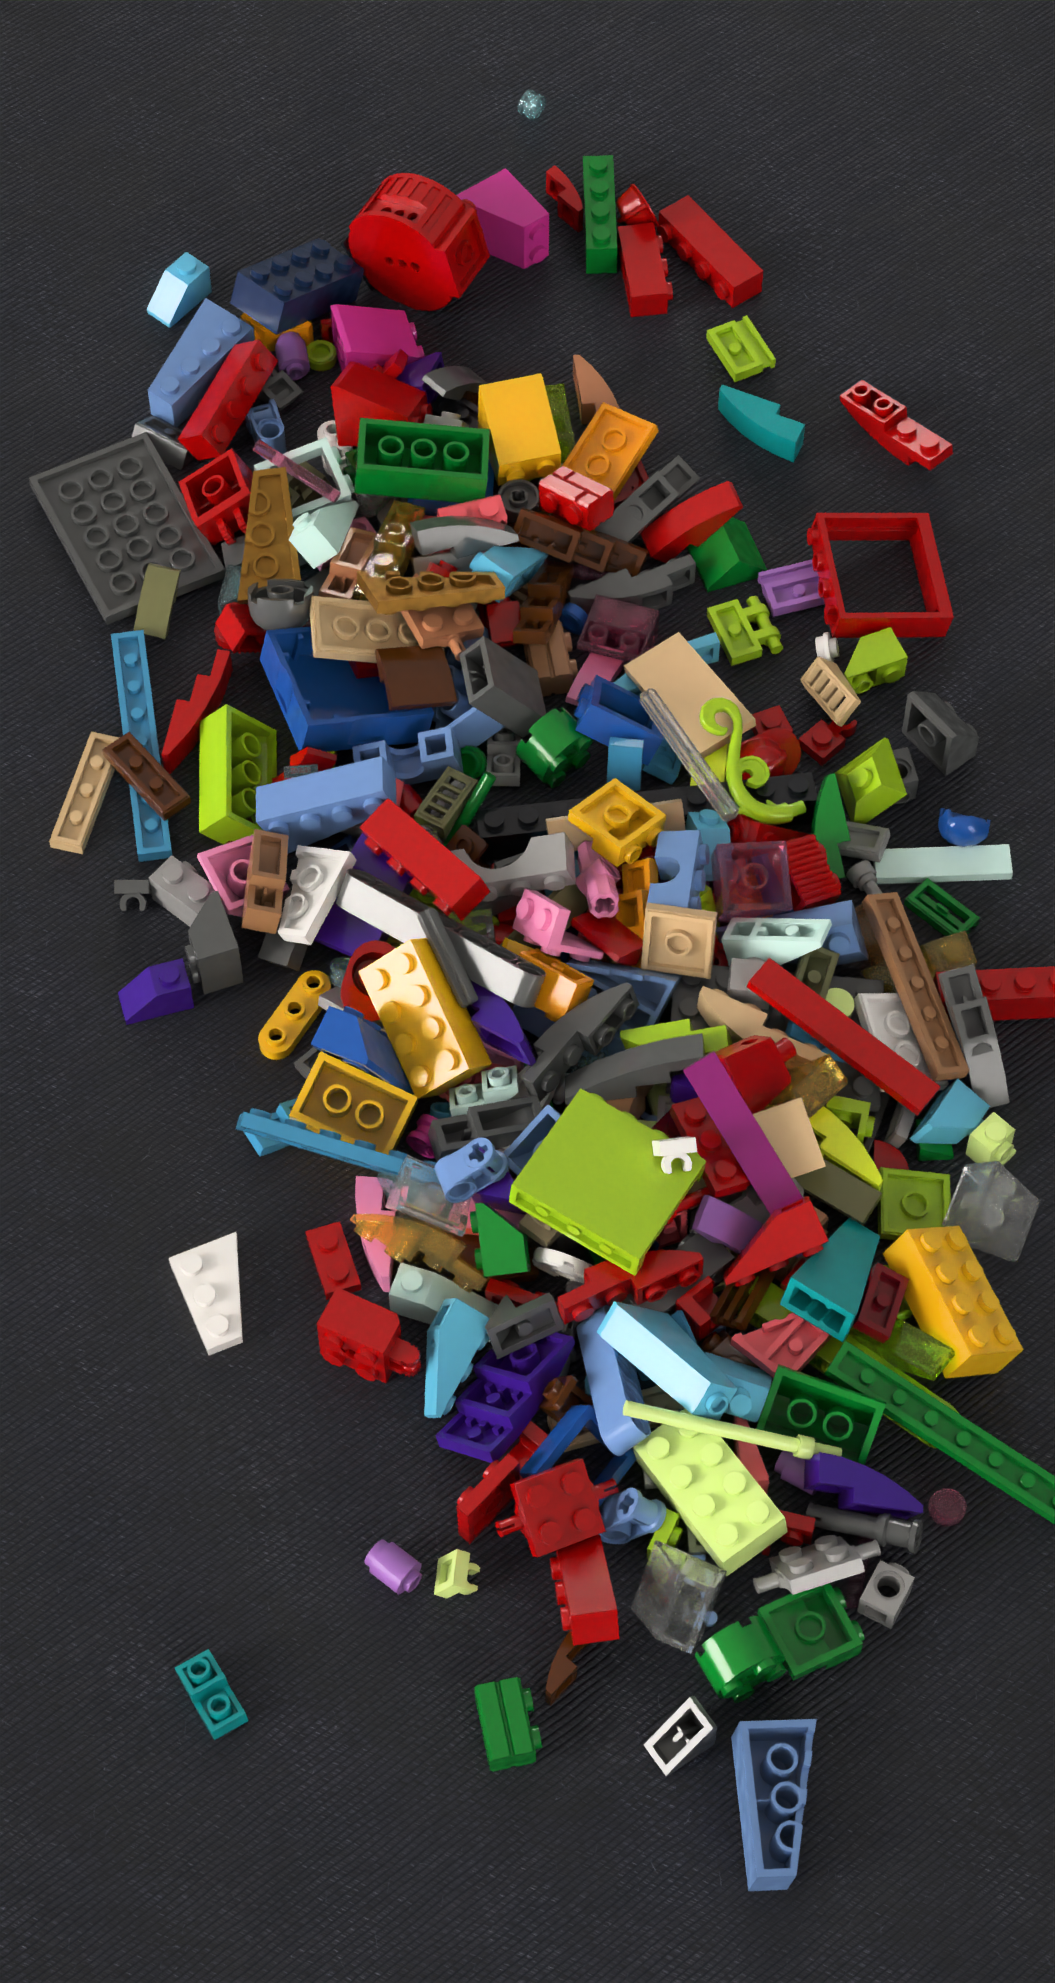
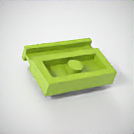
M747 315L743 316L741 321L736 322L733 320L707 330V341L734 382L761 373L763 368L775 367L776 358Z

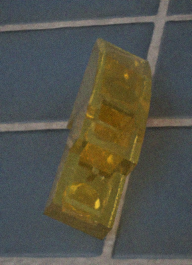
M394 500L374 539V550L363 570L369 571V577H385L386 571H400V576H404L415 547L410 522L423 520L425 507ZM356 584L353 589L352 599L368 601L358 584Z
M380 1213L353 1214L350 1218V1221L357 1225L354 1231L369 1242L376 1238L387 1247L384 1252L399 1263H402L404 1259L409 1262L414 1261L421 1251L425 1254L422 1260L438 1272H441L444 1267L455 1275L452 1281L469 1293L473 1289L478 1292L482 1291L490 1280L489 1277H484L481 1271L461 1258L469 1245L434 1226L406 1217Z

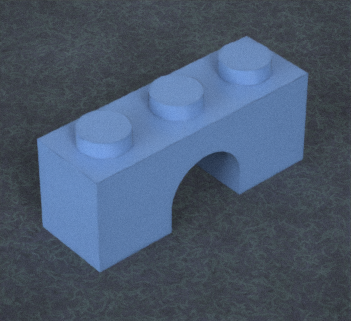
M451 726L418 733L419 743L407 749L391 748L385 740L352 747L354 763L383 756L396 773V778L403 781L404 784L412 785L439 779L448 766L463 773L460 743Z
M700 830L661 831L658 834L655 861L660 879L670 881L650 883L648 903L702 910L699 893L705 890L706 877L703 868L704 865L709 864L710 851L708 844H703Z

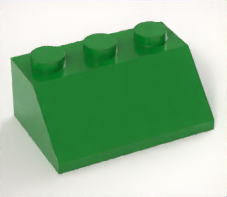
M778 1364L756 1429L795 1438L797 1435L813 1437L815 1442L842 1448L841 1457L865 1465L886 1402Z

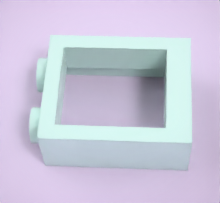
M326 437L254 465V471L286 467L287 469L318 456H323L338 491L293 508V523L306 512L312 514L320 508L351 501V493H354L355 490L348 474H342L339 467L342 464L339 451L336 446L330 447Z

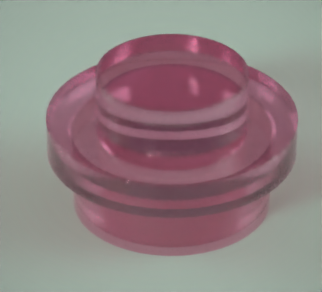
M949 1488L936 1491L931 1496L928 1504L929 1514L932 1519L944 1526L958 1524L964 1518L967 1509L964 1497L956 1490Z

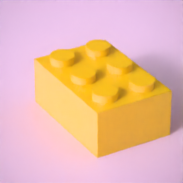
M320 1051L289 1117L292 1120L305 1123L307 1129L317 1134L320 1133V1129L333 1131L341 1135V1141L354 1144L355 1140L366 1141L376 1145L375 1151L388 1155L389 1150L395 1151L418 1104V1097Z

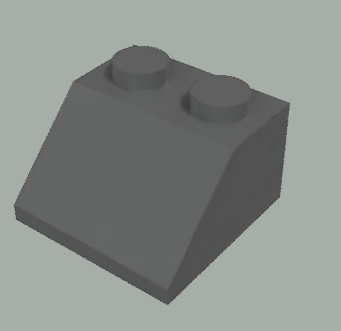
M912 691L907 695L902 733L944 776L976 756L979 736L972 725L965 723L955 713L950 703L943 701L936 693Z
M218 891L211 892L188 930L190 945L185 946L193 984L200 982L204 994L244 982L237 941Z

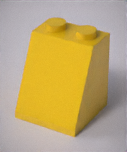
M542 374L479 385L478 428L490 429L489 460L498 486L515 479L530 480L539 477L545 478L550 474L553 475V472L561 466V450Z

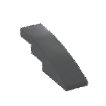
M703 1033L664 1039L629 1048L596 1060L566 1075V1105H569L580 1088L588 1093L598 1094L607 1101L637 1097V1086L671 1083V1071L683 1070L705 1056Z

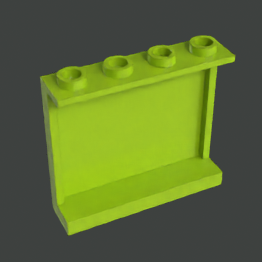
M580 1088L512 1183L509 1203L636 1276L643 1266L646 1253L695 1181L700 1182L707 1161L701 1158L697 1152L686 1153L692 1161L691 1171H683L682 1161L679 1158H675L671 1162L672 1173L665 1174L661 1168V1161L664 1156L653 1155L652 1141L669 1139V1137L660 1130L651 1129L640 1123L631 1113L621 1112L607 1104L598 1094L588 1093Z

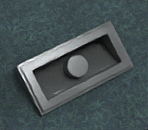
M155 416L135 423L132 437L146 432L161 459L167 464L182 470L194 458L177 440L182 433V430Z

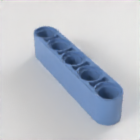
M607 1304L578 1324L576 1329L601 1438L613 1454L621 1456L651 1434L649 1421L623 1415V1407L626 1400L644 1404L635 1365L597 1333L598 1328L611 1308Z

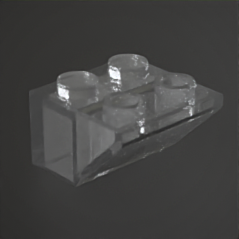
M999 1161L965 1164L942 1225L944 1227L960 1226L972 1248L1011 1262H1018L1040 1200Z
M656 1540L631 1609L655 1639L692 1654L704 1635L727 1571Z

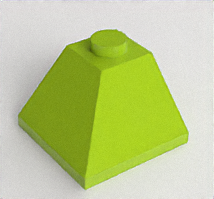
M885 737L835 772L851 822L866 824L907 795L889 739Z

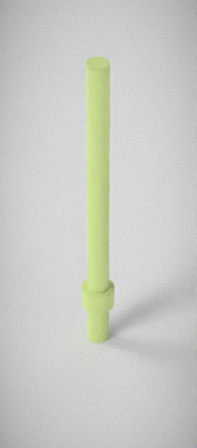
M628 1400L625 1401L623 1407L624 1416L792 1452L794 1457L810 1460L813 1455L819 1452L842 1456V1448L815 1442L813 1437L797 1435L795 1438Z

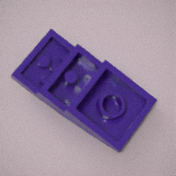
M362 832L351 851L357 859L352 869L367 872L410 895L414 889L409 883L412 878L406 873L399 876L386 863L389 858L382 853L379 857L376 856L364 844L367 837ZM335 900L314 941L352 956L355 949L363 943L373 940L386 942L390 935L340 908Z
M555 1332L499 1359L495 1356L493 1348L473 1366L477 1379L455 1400L459 1413L435 1435L439 1447L489 1463L498 1460L520 1436L539 1410L538 1407L545 1398L543 1391L552 1379L559 1377L575 1345L574 1337Z

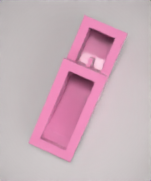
M356 1176L355 1201L359 1234L364 1254L383 1292H390L397 1235L396 1211L385 1210L386 1186L384 1177Z

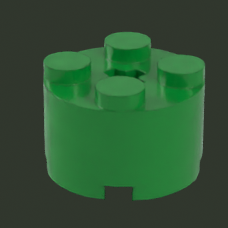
M562 707L561 713L557 709H553L535 722L528 730L532 734L527 743L521 739L516 748L517 757L543 783L548 784L551 788H555L562 783L566 777L565 772L574 766L578 769L589 760L591 754L587 750L593 742L592 738L575 731L577 720Z
M761 1616L748 1617L752 1624L744 1627L737 1621L723 1628L702 1644L705 1650L703 1654L695 1653L696 1660L717 1696L721 1699L732 1697L735 1703L744 1701L755 1692L753 1687L764 1680L767 1682L774 1681L787 1671L783 1664L785 1656Z

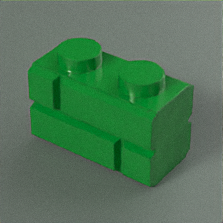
M518 1677L476 1685L474 1687L475 1701L490 1771L494 1772L508 1769L512 1766L518 1767L536 1762V1749L542 1748L538 1725L530 1726L528 1712L534 1711L530 1688L522 1689L521 1680Z

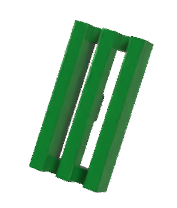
M928 878L905 898L904 906L955 945L961 942L963 936L966 937L970 933L972 927L975 928L979 924V916ZM926 891L939 902H941L943 905H941L940 903H936L923 892ZM948 909H950L952 912H954L956 915H958L966 922L962 923L960 920H958L956 917L948 912Z

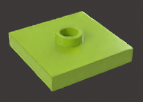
M885 1167L879 1168L878 1171L883 1179L880 1189L882 1198L878 1202V1235L880 1239L897 1240L907 1229L951 1226L950 1174Z

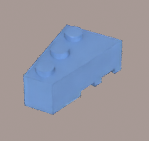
M572 958L566 963L594 979L587 1000L609 988L626 982L633 986L639 1006L633 1017L625 1021L619 1028L620 1031L658 1024L683 976L596 960L582 962Z

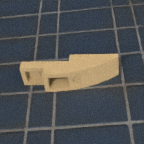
M702 986L697 1009L710 1027L726 1025L733 1044L754 1035L771 1037L775 1043L784 1037L788 1038L795 1046L797 1054L785 1062L786 1067L818 1082L824 1070L828 1054L822 1052L813 1044H803L790 1038L779 1029L765 1027L768 1014L762 1012L756 1005L739 1002L730 998L722 990Z

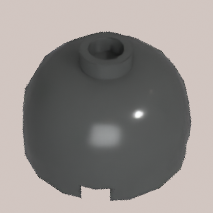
M295 579L267 580V586L258 588V582L248 587V606L253 621L264 630L304 626L310 619L309 607L310 598L314 596L313 586L310 585L306 589L304 588V581Z

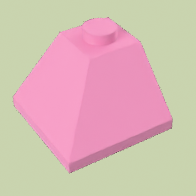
M253 835L209 849L197 855L202 868L214 890L218 891L224 909L229 915L242 917ZM286 882L283 889L282 900L284 899L287 892L290 890Z

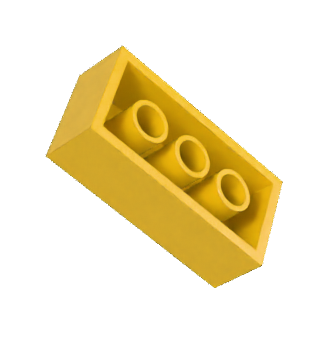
M427 938L411 939L359 971L413 1093L418 1099L441 1095L448 1091L449 1088L455 1087L492 1065L467 1008L459 1006Z
M960 1226L907 1229L883 1252L890 1269L909 1279L904 1297L945 1379L998 1373L1024 1350Z

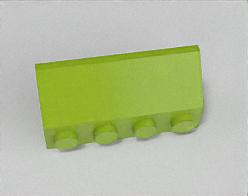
M225 704L200 721L199 833L223 845L228 841H236L253 835L255 829L262 830L256 823V787L271 784L272 779L277 777L276 730L228 704ZM251 817L254 823L248 821L247 819Z

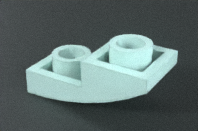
M517 1065L495 1067L491 1070L481 1071L482 1083L463 1084L459 1087L449 1088L451 1117L467 1114L468 1107L506 1101L519 1093Z

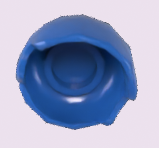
M940 808L938 829L940 835L948 843L967 847L977 845L987 838L990 820L987 819L986 822L983 818L966 816L951 812L950 809Z

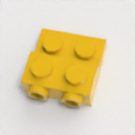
M616 778L569 810L568 821L593 838L591 849L616 867H619L624 862L630 865L636 862L642 853V849L647 845L652 848L656 847L658 834L664 831L666 814Z

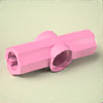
M585 840L577 847V861L581 874L576 877V885L586 896L590 913L598 919L602 917L612 918L619 911V896L616 883L621 879V875L612 863L591 849L593 841Z

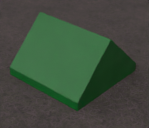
M733 517L699 547L691 544L686 547L696 562V569L707 593L757 579L758 572L767 571L746 523Z

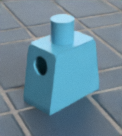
M705 1352L738 1389L724 1413L752 1422H758L770 1390L772 1377L764 1370Z

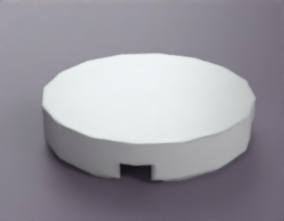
M543 1247L535 1249L532 1259L534 1266L554 1277H559L560 1275L570 1279V1281H577L583 1284L584 1269L593 1266L571 1255Z

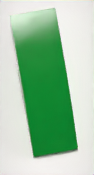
M834 773L825 776L814 809L811 834L816 835L818 843L824 846L830 870L838 878H843L845 873L838 843L850 841L851 838Z

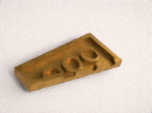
M286 467L253 471L237 599L239 604L248 603V587L258 582V588L267 586V580L270 579L301 580L297 549L289 541L294 526Z
M357 571V584L377 614L393 615L398 611L406 610L426 611L429 608L440 606L454 608L466 603L488 604L493 600L505 599V586L495 572H451L449 578H444L439 574L433 573V571H420L418 577H401L400 571H386L385 577H369V571Z

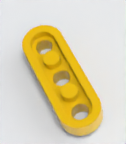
M318 970L303 973L266 1022L258 1037L260 1051L265 1057L280 1060L289 1056L323 1009L318 1006L319 995L332 989L331 981L325 973ZM312 983L319 984V986L315 988H311L308 985ZM292 1009L300 1010L297 1014L290 1013ZM274 1035L281 1036L279 1040L270 1039Z

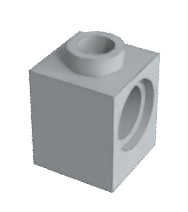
M880 1560L860 1597L857 1612L892 1629L912 1590L915 1577L909 1575V1571L897 1563L891 1562L887 1564ZM882 1586L892 1587L897 1595L893 1597L883 1596L878 1591V1588Z

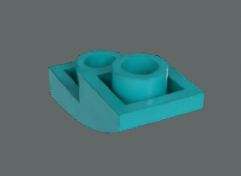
M209 1649L175 1667L178 1677L214 1740L248 1722L244 1709L228 1685L224 1673Z

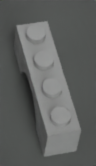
M565 832L531 837L525 852L515 862L502 868L489 869L478 866L471 860L464 849L451 851L479 875L491 891L482 900L484 902L493 901L500 896L506 895L522 896L525 888L536 891L543 889L557 891L565 886L576 884L574 846Z

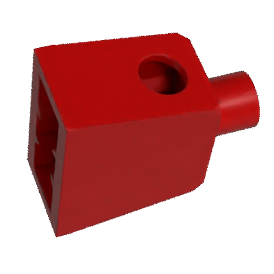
M754 1035L715 1051L752 1114L762 1111L791 1083V1076L785 1062L796 1056L797 1052L795 1046L788 1038L784 1037L775 1043L771 1037Z

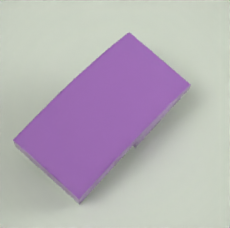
M703 1195L692 1229L709 1241L723 1244L739 1255L763 1224L721 1200L709 1195Z

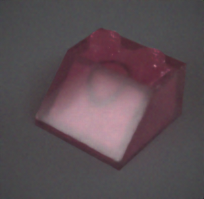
M786 841L716 845L711 854L715 907L716 912H718L717 922H730L732 917L763 918L793 909Z

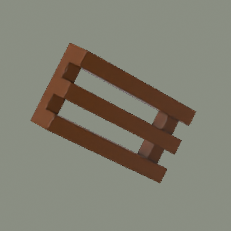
M768 1268L755 1273V1277L757 1278L758 1276L759 1279L750 1294L749 1290L755 1279L739 1287H735L734 1283L727 1285L709 1315L712 1322L745 1331L773 1281L776 1271L769 1272ZM741 1305H744L743 1308L741 1309V1311H740L738 1317H737L736 1319H734V1317H735V1315L737 1314V1312H738L740 1306H741Z

